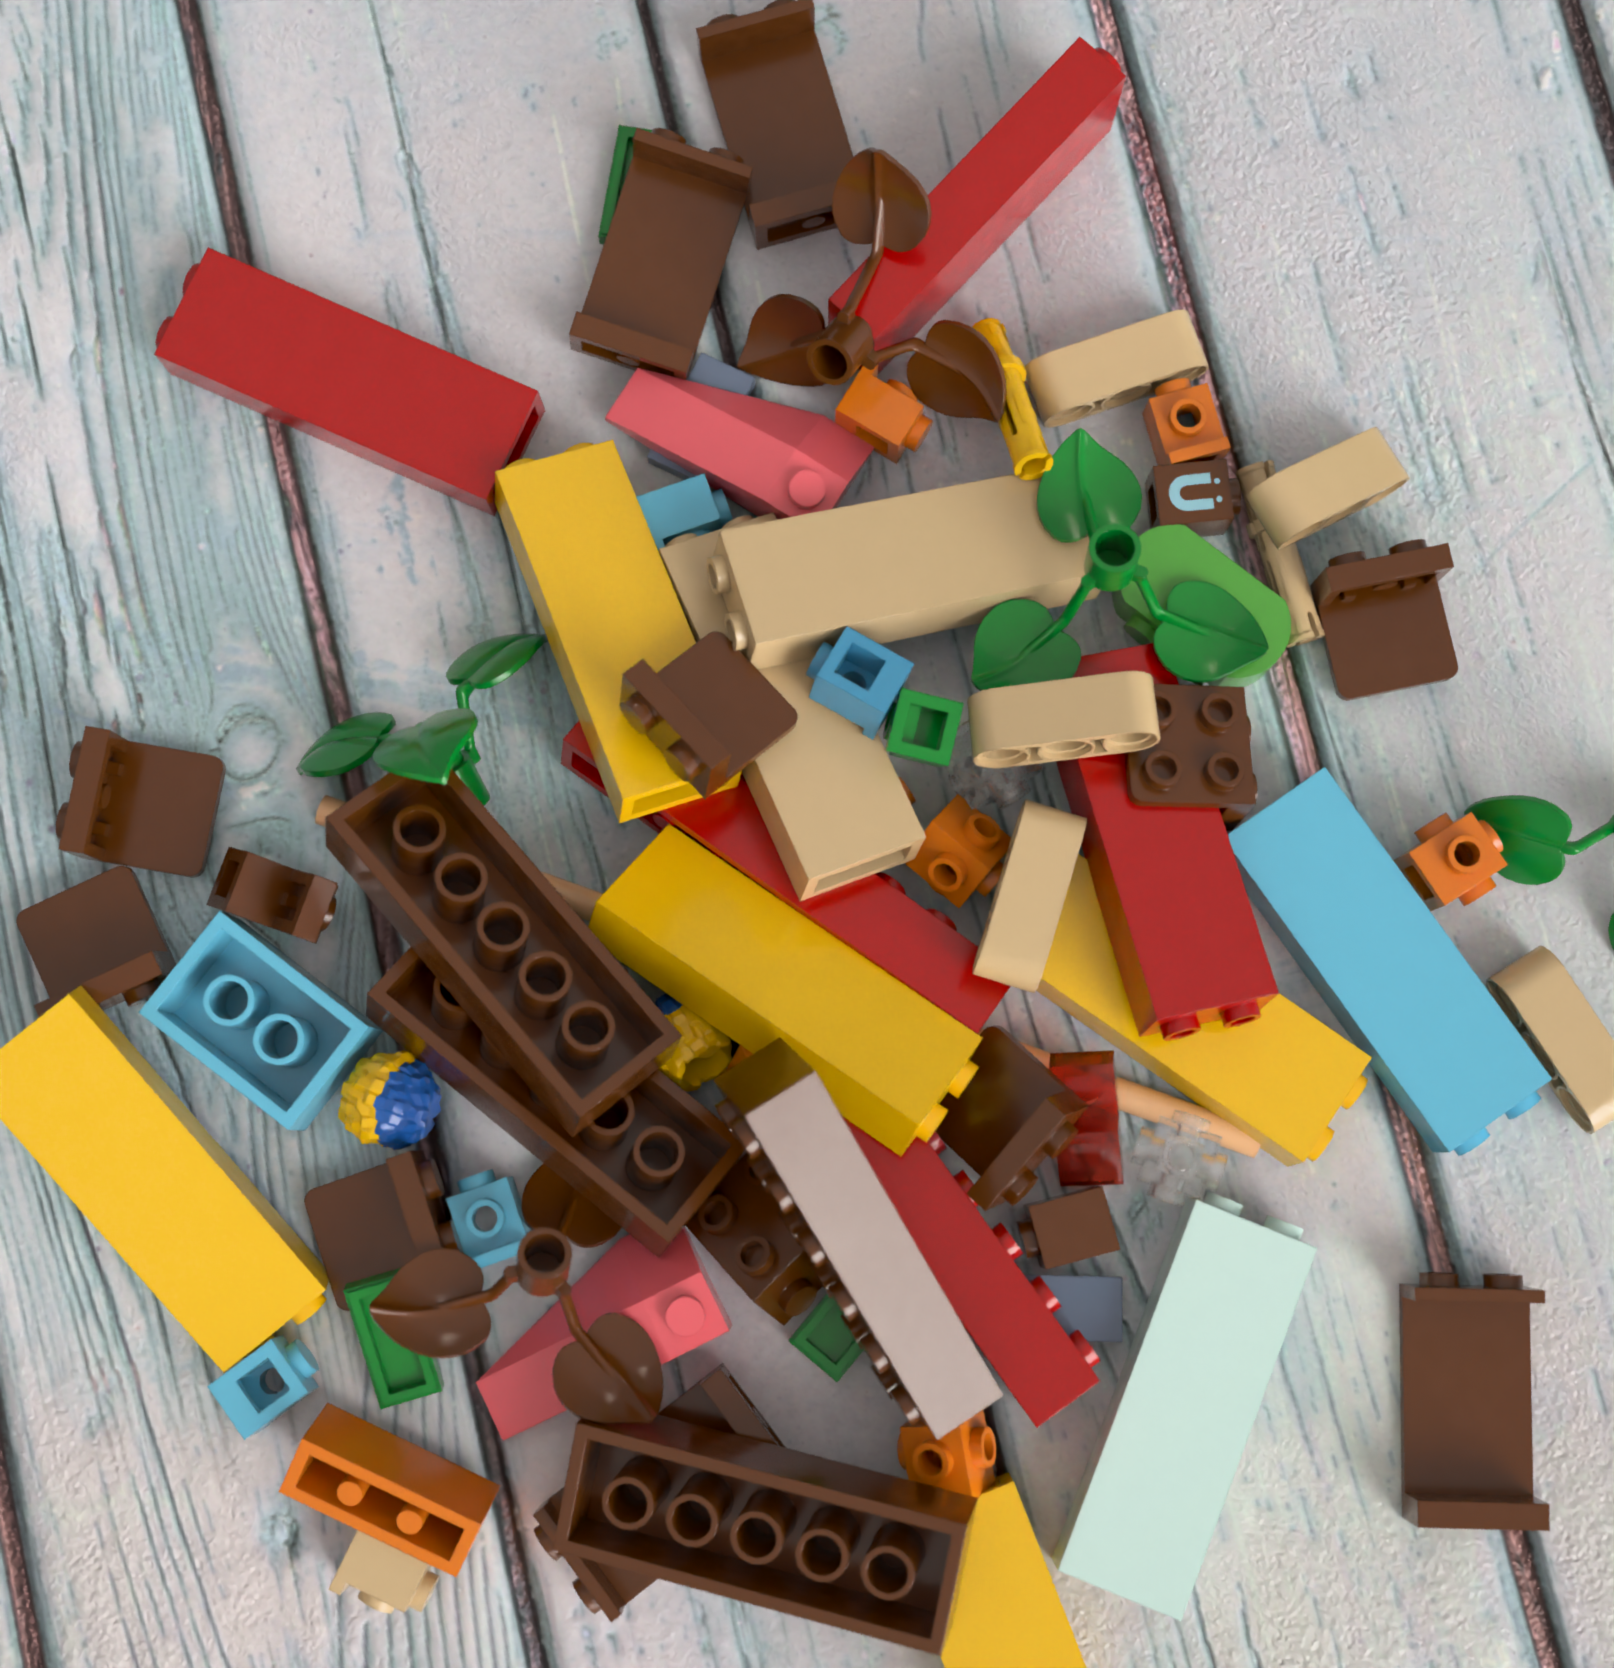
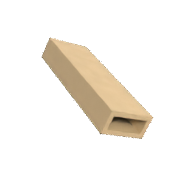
M1011 474L719 531L714 554L712 557L707 558V574L713 593L715 595H723L728 610L724 618L726 636L733 643V650H740L759 670L814 658L824 641L835 646L846 626L878 644L981 623L994 607L1008 600H1032L1042 604L1046 609L1067 605L1080 585L1081 578L1085 575L1084 561L1089 545V537L1087 536L1072 543L1060 542L1054 539L1044 529L1037 513V494L1042 477L1034 480H1022L1019 478V475ZM1094 587L1084 601L1096 599L1101 590Z
M774 512L757 518H753L750 515L740 516L726 523L721 529L700 536L693 533L684 534L672 539L665 547L659 549V554L696 643L711 632L716 631L726 635L724 618L728 610L723 595H715L713 593L707 574V558L712 557L714 554L719 531L777 520ZM813 658L759 669V672L796 710L798 719L795 728L742 770V774L799 901L914 860L926 838L878 733L874 740L862 734L864 728L809 698L815 680L806 676V672Z

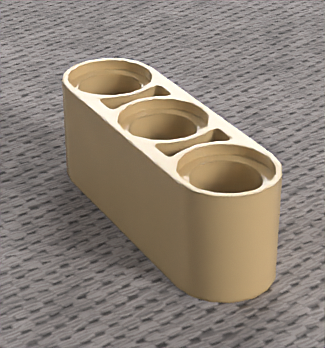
M1184 309L1170 311L1053 350L1033 359L1025 365L1026 379L1044 427L1048 428L1065 425L1154 395V390L1165 382L1178 378H1189L1192 381L1209 369L1189 313Z
M1373 427L1275 473L1250 490L1245 495V498L1276 548L1280 550L1380 501L1404 485L1410 477L1379 428Z
M1122 671L991 688L974 693L967 700L973 763L983 768H1006L1134 752L1152 747L1159 743L1161 739L1153 678L1150 674L1141 671Z
M1024 800L1013 830L977 950L972 974L1031 993L1036 992L1045 969L1083 840L1087 818L1031 800Z
M1538 946L1486 980V986L1489 993L1551 1076L1552 1080L1548 1084L1570 1117L1586 1133L1593 1134L1614 1120V1040L1559 959L1546 947Z

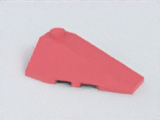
M641 368L636 369L605 417V421L692 474L698 476L705 473L708 485L715 490L722 488L727 498L754 515L760 517L774 512L777 520L837 508L874 450L872 445L824 415Z
M686 1227L681 1230L659 1258L630 1234L619 1239L571 1287V1296L577 1315L586 1333L594 1321L604 1314L618 1313L629 1317L647 1332L656 1348L661 1365L730 1331L732 1327L730 1318ZM560 1300L476 1382L503 1441L567 1410L557 1398L553 1388L552 1371L558 1352L564 1346L575 1342L576 1339L569 1331Z

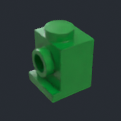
M901 687L897 702H893L892 709L886 718L883 739L887 740L885 751H888L891 756L934 767L949 766L964 703Z

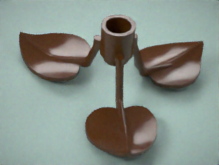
M874 147L864 149L857 153L843 168L837 179L832 198V212L840 234L847 241L854 244H872L871 254L845 306L825 328V321L821 311L810 301L792 294H778L768 298L756 310L751 320L747 340L739 357L737 368L752 375L788 385L805 387L822 386L825 384L841 385L847 382L861 365L869 370H873L879 362L913 351L915 353L907 364V378L912 392L923 404L947 416L981 418L998 423L1005 411L1006 379L997 353L980 332L961 322L941 320L931 327L925 342L919 338L912 337L875 351L873 349L874 342L871 327L863 318L855 316V311L882 259L884 246L896 252L912 250L927 235L932 217L928 195L916 177L884 150L875 149Z
M544 1163L530 1177L522 1195L521 1209L523 1220L531 1231L519 1243L516 1265L507 1266L504 1269L503 1276L491 1288L482 1291L484 1285L482 1270L470 1256L455 1249H433L421 1253L402 1266L386 1288L369 1305L372 1319L395 1343L416 1354L444 1359L465 1355L485 1342L491 1331V1317L485 1303L495 1301L512 1283L518 1282L524 1291L533 1296L546 1297L555 1294L560 1300L569 1331L576 1339L575 1342L564 1346L558 1352L553 1364V1388L562 1405L574 1416L597 1424H647L656 1419L663 1398V1374L658 1353L647 1332L629 1317L618 1313H607L595 1320L586 1333L580 1324L571 1296L572 1288L567 1283L572 1258L570 1242L582 1248L597 1247L615 1237L622 1227Z

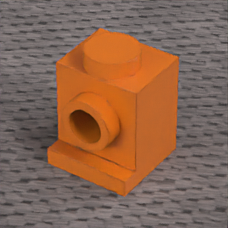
M878 364L873 370L862 366L835 409V423L874 447L873 451L897 464L907 448L913 452L919 449L933 424V420L923 415L924 405L917 402L919 399L912 392V389L894 379H888L886 383L878 379Z
M1178 378L1159 385L1154 390L1156 397L1148 399L1142 413L1157 465L1224 459L1231 447L1228 437L1223 435L1208 383L1192 387L1189 378ZM1192 413L1195 426L1185 427L1178 422V416Z

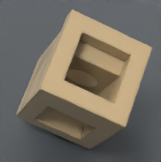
M357 1530L328 1590L341 1595L349 1586L360 1590L358 1593L360 1601L380 1612L392 1613L395 1608L404 1613L411 1607L421 1613L431 1597L440 1576L430 1571L431 1565Z

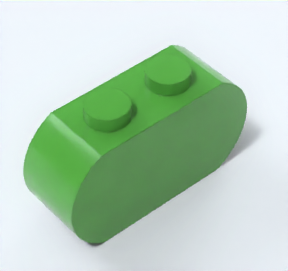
M1186 525L1157 526L1139 536L1141 555L1138 564L1148 569L1147 579L1162 608L1166 610L1169 593L1180 582L1194 580L1208 582L1226 590L1242 603L1256 619L1267 639L1269 648L1262 658L1221 679L1206 683L1210 686L1246 687L1259 680L1281 657L1288 645L1291 633V616L1286 601ZM1131 581L1125 588L1112 592L1113 606L1117 616L1126 622L1124 625L1125 631L1141 645L1153 643L1155 631L1162 621L1155 619L1151 615L1136 582ZM1192 682V683H1194V684H1196V685H1203L1205 682Z

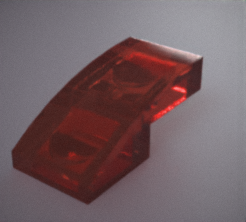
M1114 1050L1050 1053L1049 1070L1088 1105V1108L1073 1124L1078 1129V1133L1057 1156L1060 1186L1124 1184L1121 1122Z

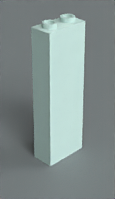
M1208 1191L1203 1202L1186 1198L1052 1556V1561L1058 1571L1179 1621H1182L1317 1251L1316 1247L1300 1241L1303 1229L1268 1215L1264 1225L1261 1226L1240 1217L1243 1205Z

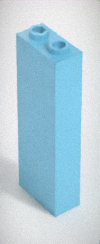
M1325 767L1228 833L1247 895L1354 1044L1372 1057L1369 1061L1370 1066L1432 1152L1450 1153L1454 1150L1458 1156L1463 1155L1479 1146L1490 1136L1485 1127L1504 1113L1508 1119H1513L1531 1109L1541 1100L1536 1091L1551 1081V1076Z

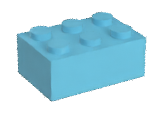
M222 911L215 915L138 1012L287 1130L305 1131L355 1068L356 1063L363 1058L383 1032L380 1027L241 919Z

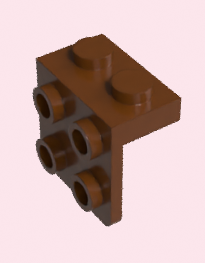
M1416 539L1390 547L1388 549L1389 555L1367 559L1364 551L1339 555L1328 561L1329 567H1326L1310 585L1316 612L1325 636L1322 638L1334 689L1340 699L1350 701L1444 682L1456 675L1458 663L1438 586V581L1454 568L1448 543L1427 547L1425 539Z
M716 631L707 634L657 673L644 659H641L622 674L619 705L628 723L638 733L646 735L663 753L672 771L681 780L689 782L704 799L795 728L798 719L797 712L740 650H733V643L726 635Z
M1154 684L1161 739L1159 743L1147 749L1124 753L1127 793L1130 801L1138 806L1219 808L1226 831H1233L1254 808L1257 799V780L1253 773L1250 749L1251 722L1247 715L1244 687Z
M85 726L83 739L76 742L70 756L69 772L74 780L69 802H64L61 805L56 819V835L60 839L58 849L82 859L190 878L200 876L206 868L226 773L225 763L213 755L132 742L111 730Z
M114 867L22 910L16 919L18 929L50 997L34 1005L39 1017L80 985L103 1011L126 1001L128 1007L136 1006L148 1001L176 966L173 955L138 878L129 867Z
M999 1025L987 1027L979 1035L983 1039L970 1061L979 1066V1069L958 1099L950 1093L946 1094L940 1105L946 1108L948 1112L935 1130L940 1138L980 1175V1178L966 1194L985 1212L1006 1201L1011 1206H1014L1032 1189L1038 1180V1177L1033 1172L1047 1155L1053 1159L1069 1145L1078 1133V1129L1073 1124L1088 1108V1105L1007 1030Z
M423 1150L408 1151L385 1159L386 1163L313 1188L307 1192L304 1199L305 1207L336 1304L340 1309L349 1311L343 1292L346 1283L401 1268L412 1258L433 1249H455L464 1253L453 1220L446 1222L439 1197L445 1194L440 1172L433 1159L426 1160Z
M746 1153L686 1224V1227L747 1296L785 1326L793 1316L803 1313L812 1305L817 1292L822 1286L810 1267L812 1261L802 1245L799 1246L779 1216L778 1212L781 1209L772 1195L767 1193L749 1166L747 1159L750 1157Z

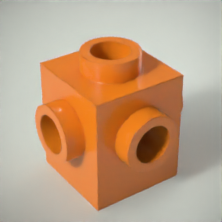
M957 794L924 830L926 838L915 859L905 862V864L928 882L935 892L943 895L957 908H960L975 890L986 897L997 885L1003 867L1001 859L1007 853L1011 837L1000 829L995 820L978 811L962 796Z
M1446 812L1414 832L1420 843L1393 860L1430 911L1446 906L1456 898H1459L1463 906L1472 903L1496 887L1490 876L1508 865L1500 854L1503 851V845L1495 830L1486 821H1478L1472 812L1455 821H1452Z
M983 1410L939 1440H936L922 1420L912 1426L907 1421L900 1427L897 1454L901 1467L907 1470L908 1480L977 1498L995 1483L993 1464L996 1458V1441L992 1429L986 1427Z

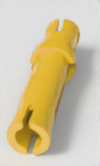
M996 318L980 320L972 328L980 332L992 345L1000 359L1006 379L1005 411L998 425L1013 463L1014 474L1016 476L1019 475V478L1022 480L1038 479L1042 477L1044 471L1051 470L1053 458L1047 449L1036 413L1033 410L1024 385L1026 380L1024 364L1019 357L1013 355L1006 335L1005 325L1001 324L1000 320Z

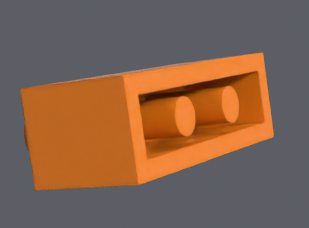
M327 1402L301 1439L279 1489V1493L457 1577L501 1485Z

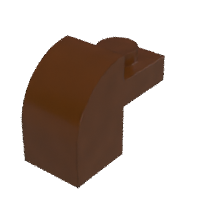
M228 847L206 905L317 944L320 933L329 926L336 909L335 894L338 889V883L316 874L290 868L248 851Z

